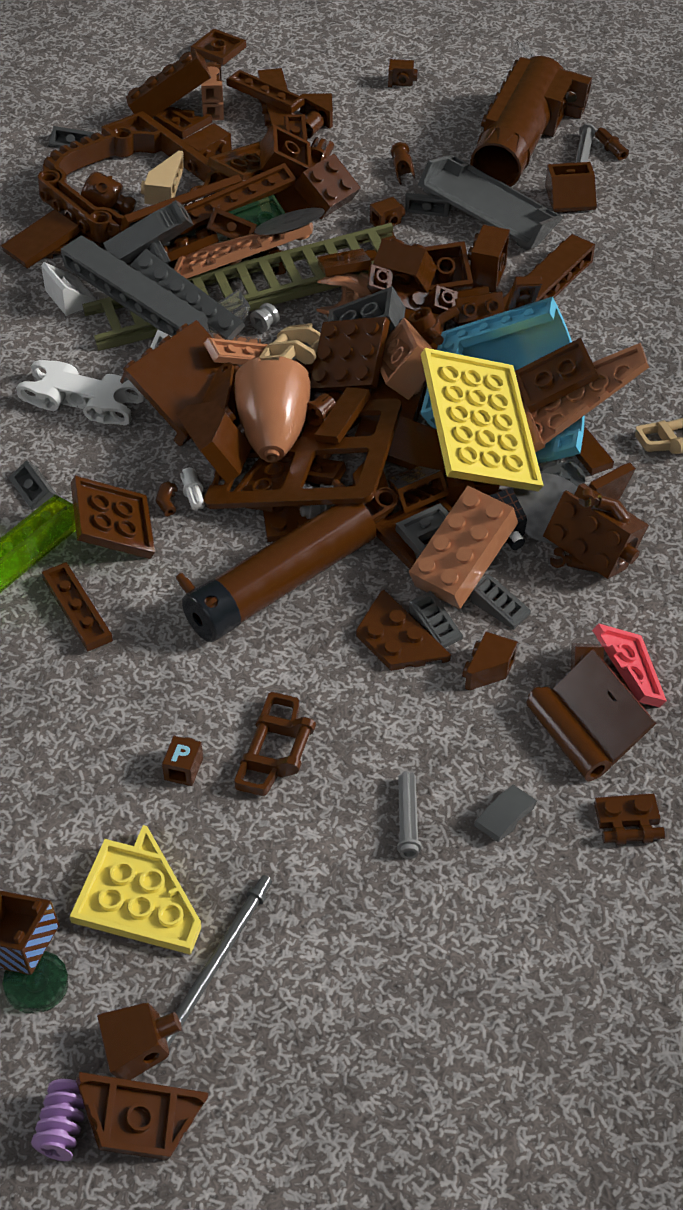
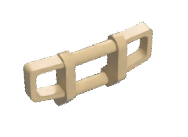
M312 323L287 326L277 334V339L274 342L269 343L265 347L259 358L263 361L278 360L279 356L289 359L295 357L304 364H312L316 359L320 332L313 328ZM307 342H308V344L310 345V348H309L308 346H306L305 344H303V343H307Z
M683 418L669 422L663 420L637 426L635 437L647 452L669 450L672 454L683 453V437H677L673 431L683 428ZM658 433L662 441H650L646 435Z

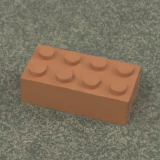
M467 486L409 570L414 585L425 592L431 591L437 598L461 609L517 526L518 520L514 507Z

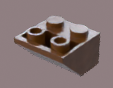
M591 162L547 164L545 188L552 211L596 210L595 174Z

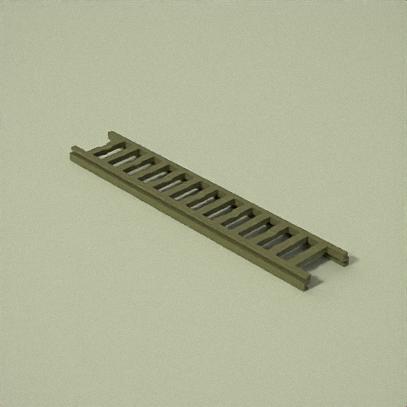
M388 223L213 269L187 278V280L207 295L209 294L205 285L217 282L225 299L218 303L234 315L259 309L264 303L275 305L341 287L317 283L319 279L326 276L319 267L316 256L326 253L327 255L338 253L337 250L349 248L350 251L361 249L359 245L367 242L372 244L377 253L381 239L393 236V225ZM305 259L314 277L302 280L294 262ZM282 262L292 283L279 284L272 270L273 267L279 266V264L275 263ZM369 270L353 272V274L359 275L361 272L369 274ZM261 271L269 289L257 291L250 273ZM239 277L247 295L235 297L227 280ZM111 297L82 304L85 316L105 312L112 330L94 335L98 351L155 337L157 330H159L147 321L144 322V319L130 310L134 325L121 328L115 309L124 306Z

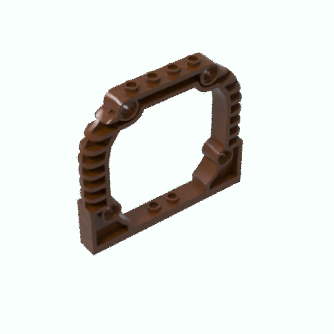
M141 111L102 126V134L96 132L91 135V138L87 136L81 138L80 143L73 141L70 143V147L62 145L59 151L53 150L50 153V157L47 156L41 169L42 172L38 174L39 197L43 202H46L53 209L77 224L81 232L88 235L95 242L104 243L122 232L120 229L124 216L110 208L94 206L67 184L66 175L114 155L128 157L134 152L157 153L162 151L170 157L177 151H183V167L204 182L203 185L194 186L190 191L229 177L217 173L215 169L207 165L208 158Z

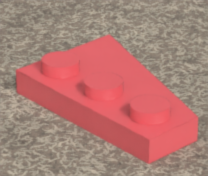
M598 624L592 631L604 647L605 652L634 697L640 703L660 708L667 700L642 636Z

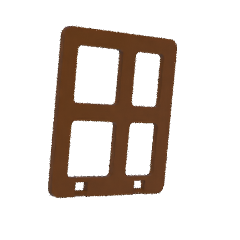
M396 398L368 400L358 416L380 415L375 433L371 436L343 437L339 444L317 442L314 434L321 425L314 426L307 421L302 437L296 440L292 448L285 455L294 456L281 489L230 492L234 480L228 484L225 482L222 485H218L219 481L224 479L215 471L212 484L209 485L204 497L206 507L209 509L359 504L371 501L375 496L402 412L401 401ZM251 448V450H250L249 455H248L247 458H260V457H259V455L253 450V448ZM368 453L357 485L352 487L303 489L315 456Z

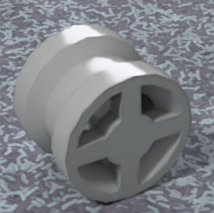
M270 303L262 304L259 310H255L250 314V321L253 327L263 333L270 329V325H275L280 320L277 309Z

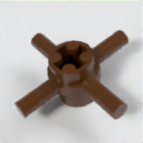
M454 305L435 317L429 307H422L412 312L408 319L428 344L435 343L436 345H441L444 341L441 336V325L460 314L457 306Z

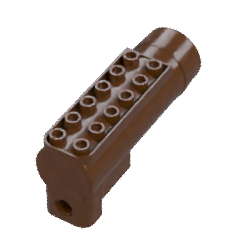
M534 56L529 59L520 57L519 60H515L512 70L508 72L506 81H503L500 92L496 93L494 103L490 104L488 113L483 116L481 127L484 130L481 132L477 146L471 155L470 165L509 187L515 185L528 166L530 157L542 134L553 137L564 115L581 119L588 101L593 78L565 70L557 61L546 56Z

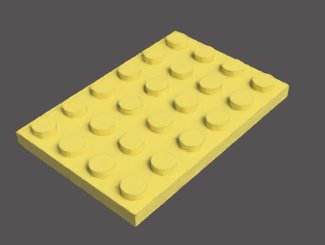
M424 348L420 355L447 477L539 492L544 485L513 365Z

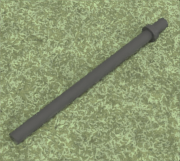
M262 875L256 886L249 889L247 892L248 898L175 1012L180 1020L181 1027L258 904H263L265 901V893L272 884V880L268 876ZM178 1032L166 1037L168 1048Z

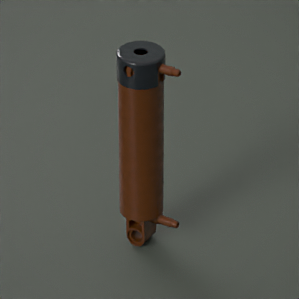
M338 479L332 482L333 487H346ZM382 487L376 490L374 498L367 503L335 504L198 587H195L183 573H179L176 576V580L186 593L182 598V607L189 624L207 642H215L237 628L242 622L371 542L376 537L375 524L392 515L398 502V495L393 489Z

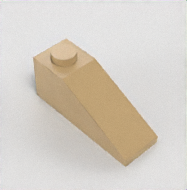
M177 151L148 172L146 180L141 183V194H144L145 204L154 205L175 197L183 173V151Z

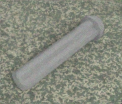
M590 123L582 125L579 129L580 140L574 163L588 162L592 138L596 132V128Z
M404 771L398 777L400 842L397 844V851L401 857L413 859L419 855L422 849L421 843L418 841L416 776L414 773Z

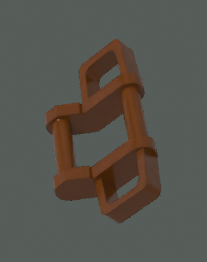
M275 692L268 694L261 715L258 716L256 721L257 729L248 752L243 754L240 761V767L234 779L236 790L265 796L277 777L283 778L299 772L302 765L300 761L309 735L313 734L316 722L311 718H298L300 710L298 698ZM274 704L292 708L291 720L270 716L271 707ZM267 732L296 738L289 756L277 760L259 755ZM247 769L269 774L263 784L243 780Z

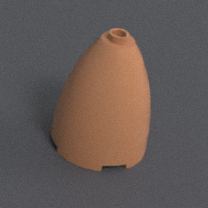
M279 356L278 360L261 361L258 357L244 363L237 370L234 383L235 402L240 423L244 428L245 436L251 447L260 458L273 463L282 459L288 453L303 428L308 411L307 403L310 400L311 383L305 367L292 359Z

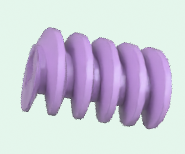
M58 1079L49 1083L48 1095L45 1096L44 1108L41 1109L40 1121L37 1122L36 1134L33 1135L31 1144L36 1151L46 1157L59 1161H71L73 1154L65 1148H73L77 1144L76 1139L70 1135L80 1133V1126L74 1122L83 1121L85 1115L78 1109H85L76 1080Z

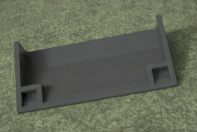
M454 155L429 160L418 182V186L424 188L423 192L426 194L438 196L489 226L509 229V237L517 241L519 247L526 250L537 247L563 218V216Z

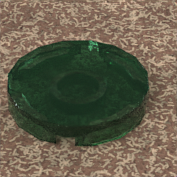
M45 951L32 975L5 970L2 985L6 999L14 1009L24 1013L34 1014L33 1011L42 1010V1012L51 1010L62 1001L68 990V973L64 962L57 955Z

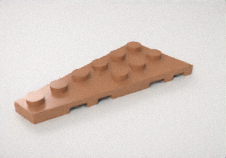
M311 222L302 227L277 234L258 235L254 233L212 244L186 256L179 257L174 270L187 279L226 264L233 265L251 255L293 240L308 238L313 232V224Z
M641 343L593 362L600 377L599 379L531 413L544 445L649 368Z

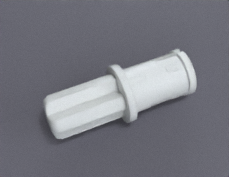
M185 468L182 470L183 473H180L184 485L183 494L188 497L192 510L203 509L205 507L202 496L203 485L198 481L195 469Z

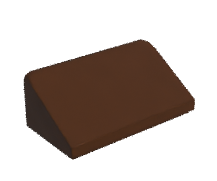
M214 207L206 228L230 239L254 234L257 225Z

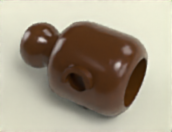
M93 172L89 175L81 191V195L96 207L116 209L123 216L133 212L137 201L131 196L125 197L122 195L123 185L112 179L113 176H106L100 172Z

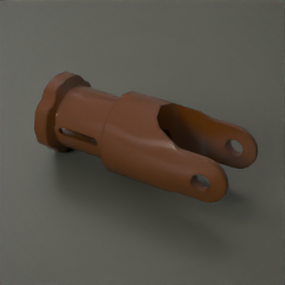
M402 142L395 143L390 150L391 156L394 158L393 165L400 185H402L401 176L403 174L411 173L415 179L412 158L408 155L410 151L409 146Z

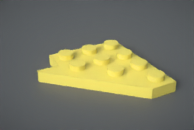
M145 825L142 826L134 846L104 839L70 914L71 923L191 955L201 930V921L149 828Z

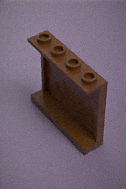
M197 320L190 325L185 323L176 331L174 336L170 337L168 335L162 339L157 348L154 350L152 348L147 349L141 355V359L136 362L132 360L126 364L120 379L122 384L129 379L177 432L173 441L180 447L189 441L191 436L178 418L177 413L188 405L202 403L218 369L225 364L214 362L204 342L207 338L213 337ZM233 364L236 370L240 368L237 364Z

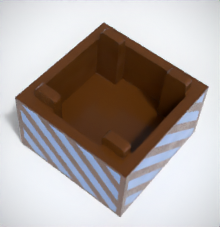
M0 891V969L32 975L60 926L51 900Z

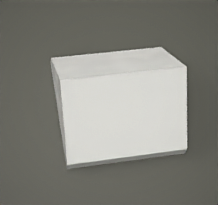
M43 262L41 267L45 291L66 316L83 310L82 304L96 301V298L78 277Z

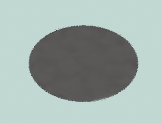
M306 208L285 213L262 223L255 229V233L258 235H271L290 231L317 220L325 211L322 208Z
M540 473L544 486L539 492L513 488V491L527 516L525 533L541 542L554 544L543 537V534L563 492L567 490L574 495L578 487L558 475Z

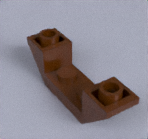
M373 264L369 267L367 288L371 294L393 286L406 309L417 310L422 307H429L434 314H441L456 305L457 291L436 285L427 293L393 282L392 270Z

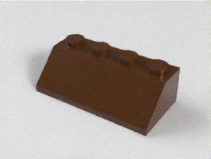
M194 49L191 52L184 53L175 63L165 66L162 72L156 76L149 77L139 88L136 87L130 90L128 95L125 96L127 104L134 114L143 111L153 118L209 80L211 75L205 59Z

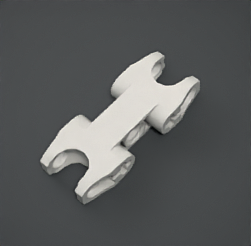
M38 360L33 362L31 365L32 376L39 381H23L16 387L17 395L21 400L38 408L56 411L60 404L83 409L84 415L89 420L104 424H129L132 420L131 410L123 403L138 404L145 399L129 379L122 384L120 382L122 376L115 374H106L102 380L81 376L74 366L60 361ZM39 368H43L47 373H42ZM127 389L134 390V391L138 394V396H137V395H133V394L127 392L126 390H127ZM24 390H28L36 395H28ZM115 412L123 414L125 418L117 416Z

